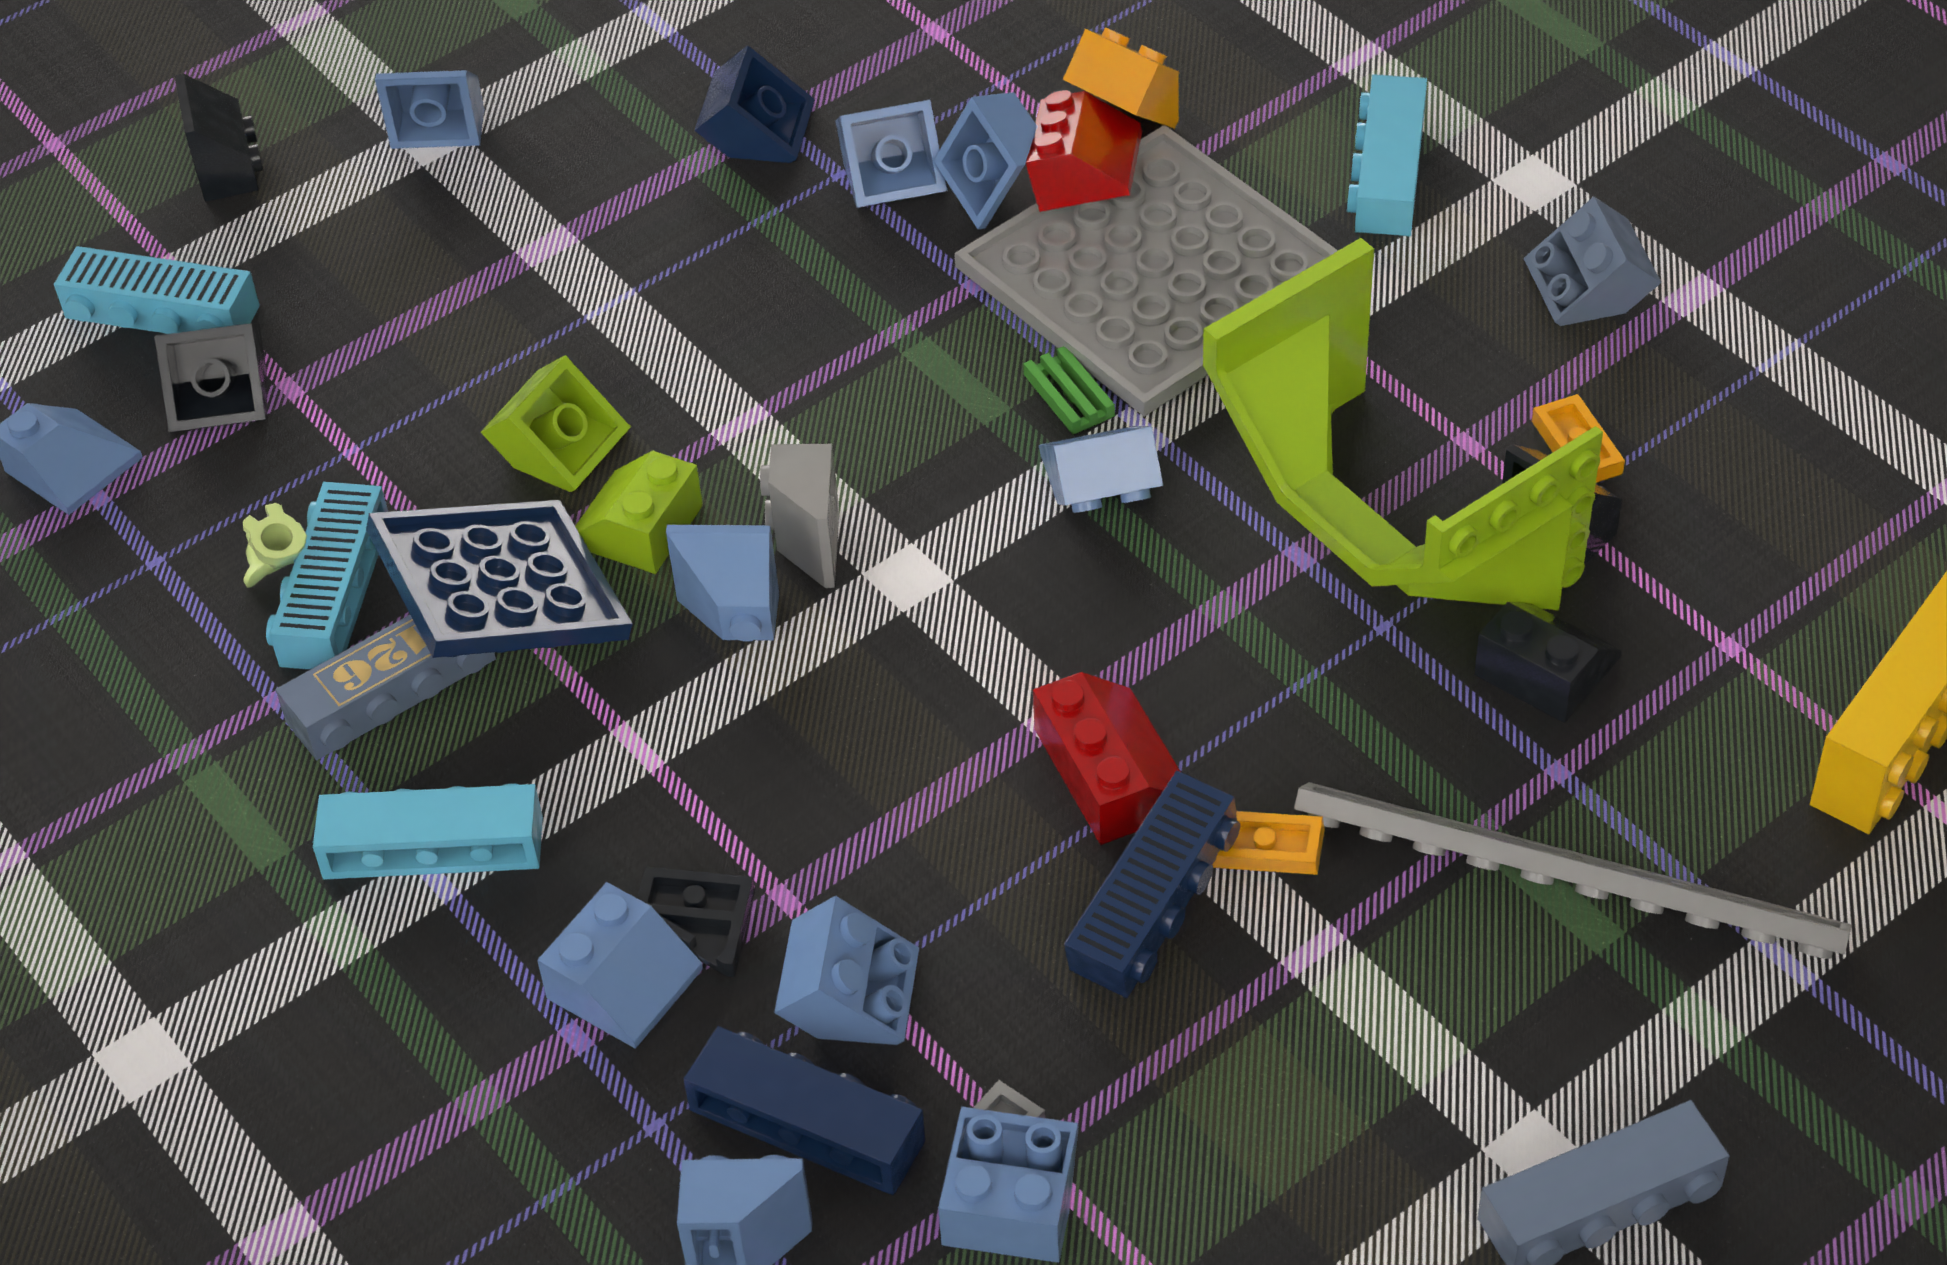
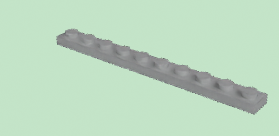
M1310 782L1299 787L1294 809L1307 812L1308 816H1322L1325 827L1338 828L1341 821L1360 826L1359 834L1373 840L1391 842L1393 835L1413 840L1412 848L1426 854L1445 856L1446 849L1466 854V863L1479 868L1499 870L1500 864L1522 869L1521 878L1535 883L1553 885L1554 878L1576 883L1575 892L1592 898L1608 899L1610 892L1631 898V907L1649 913L1663 914L1664 907L1686 913L1685 920L1701 927L1718 929L1720 922L1742 927L1741 935L1743 937L1762 943L1774 944L1776 937L1799 942L1797 950L1814 957L1831 959L1833 952L1845 955L1852 924Z

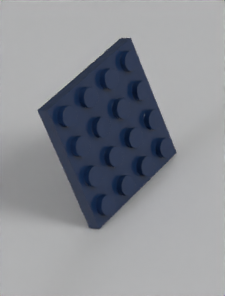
M560 500L369 513L366 531L433 658L629 640L633 623Z

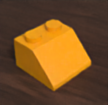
M1106 27L1102 35L1085 29L1063 80L1136 116L1175 129L1179 121V71L1163 64L1167 56L1144 45H1141L1139 52L1126 47L1130 38Z

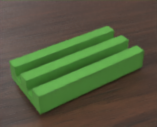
M1064 346L1057 349V356L1052 357L1049 352L1041 355L1040 363L1037 365L1032 360L1023 363L1024 376L1072 435L1115 417V404L1076 357ZM1050 374L1062 388L1066 398L1077 406L1084 417L1080 418L1046 378V375Z

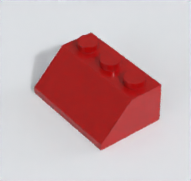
M1065 90L1057 91L1048 95L1045 99H1041L1035 121L1037 128L1025 163L1039 212L1130 195L1142 136L1141 124L1086 91L1076 93Z
M1079 672L1033 689L1034 730L1099 844L1102 845L1137 832L1176 770L1181 771L1131 688Z

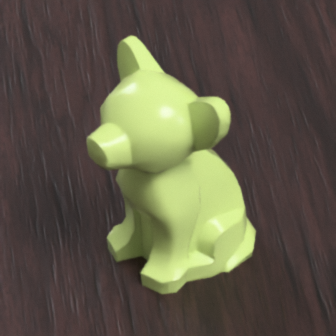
M278 503L265 505L267 517L260 521L251 515L243 520V529L248 540L246 556L250 565L244 576V583L247 588L254 586L265 576L274 573L284 566L293 564L299 553L305 548L307 535L304 529L294 518L285 514L282 505Z

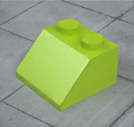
M564 355L537 370L481 433L513 468L572 492L577 489L631 426L571 360Z
M651 451L615 470L575 525L590 552L656 574L669 555L666 537L667 525H690L703 506L697 465Z

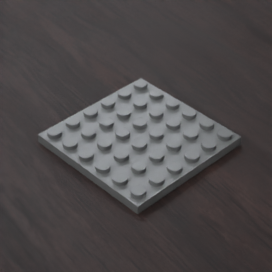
M1163 125L1140 141L1130 195L1039 212L1036 203L955 252V267L1057 348L1062 346L1067 348L1088 373L1145 417L1208 375L1203 366V329L1338 250L1170 128Z

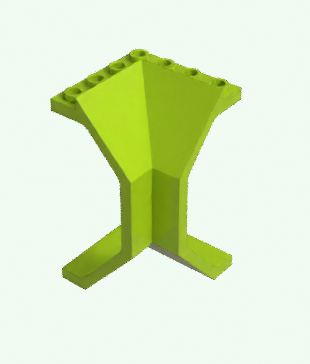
M1359 238L1203 329V366L1276 502L1371 586L1397 585L1408 596L1498 605H1505L1509 601L1531 603L1541 609L1559 610L1562 587L1567 588L1573 585L1581 577L1585 568L1584 560L1587 540L1590 534L1589 526L1592 505L1595 499L1594 492L1603 431L1597 426L1446 520L1442 521L1436 515L1428 519L1425 544L1417 547L1333 475L1331 415L1338 407L1365 392L1374 248L1366 241Z

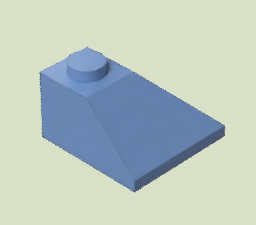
M27 403L0 423V460L5 472L68 515L143 458L140 450L78 409Z
M667 525L666 537L677 601L722 640L774 641L779 587L771 527L765 525Z

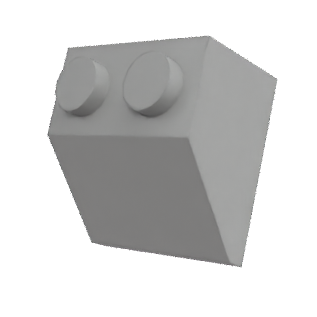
M771 444L770 464L761 465L760 468L761 495L770 496V500L765 501V526H770L771 530L775 531L777 551L823 587L835 588L840 512L832 444Z

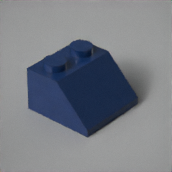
M747 45L714 72L694 131L729 158L792 163L798 157L815 99Z

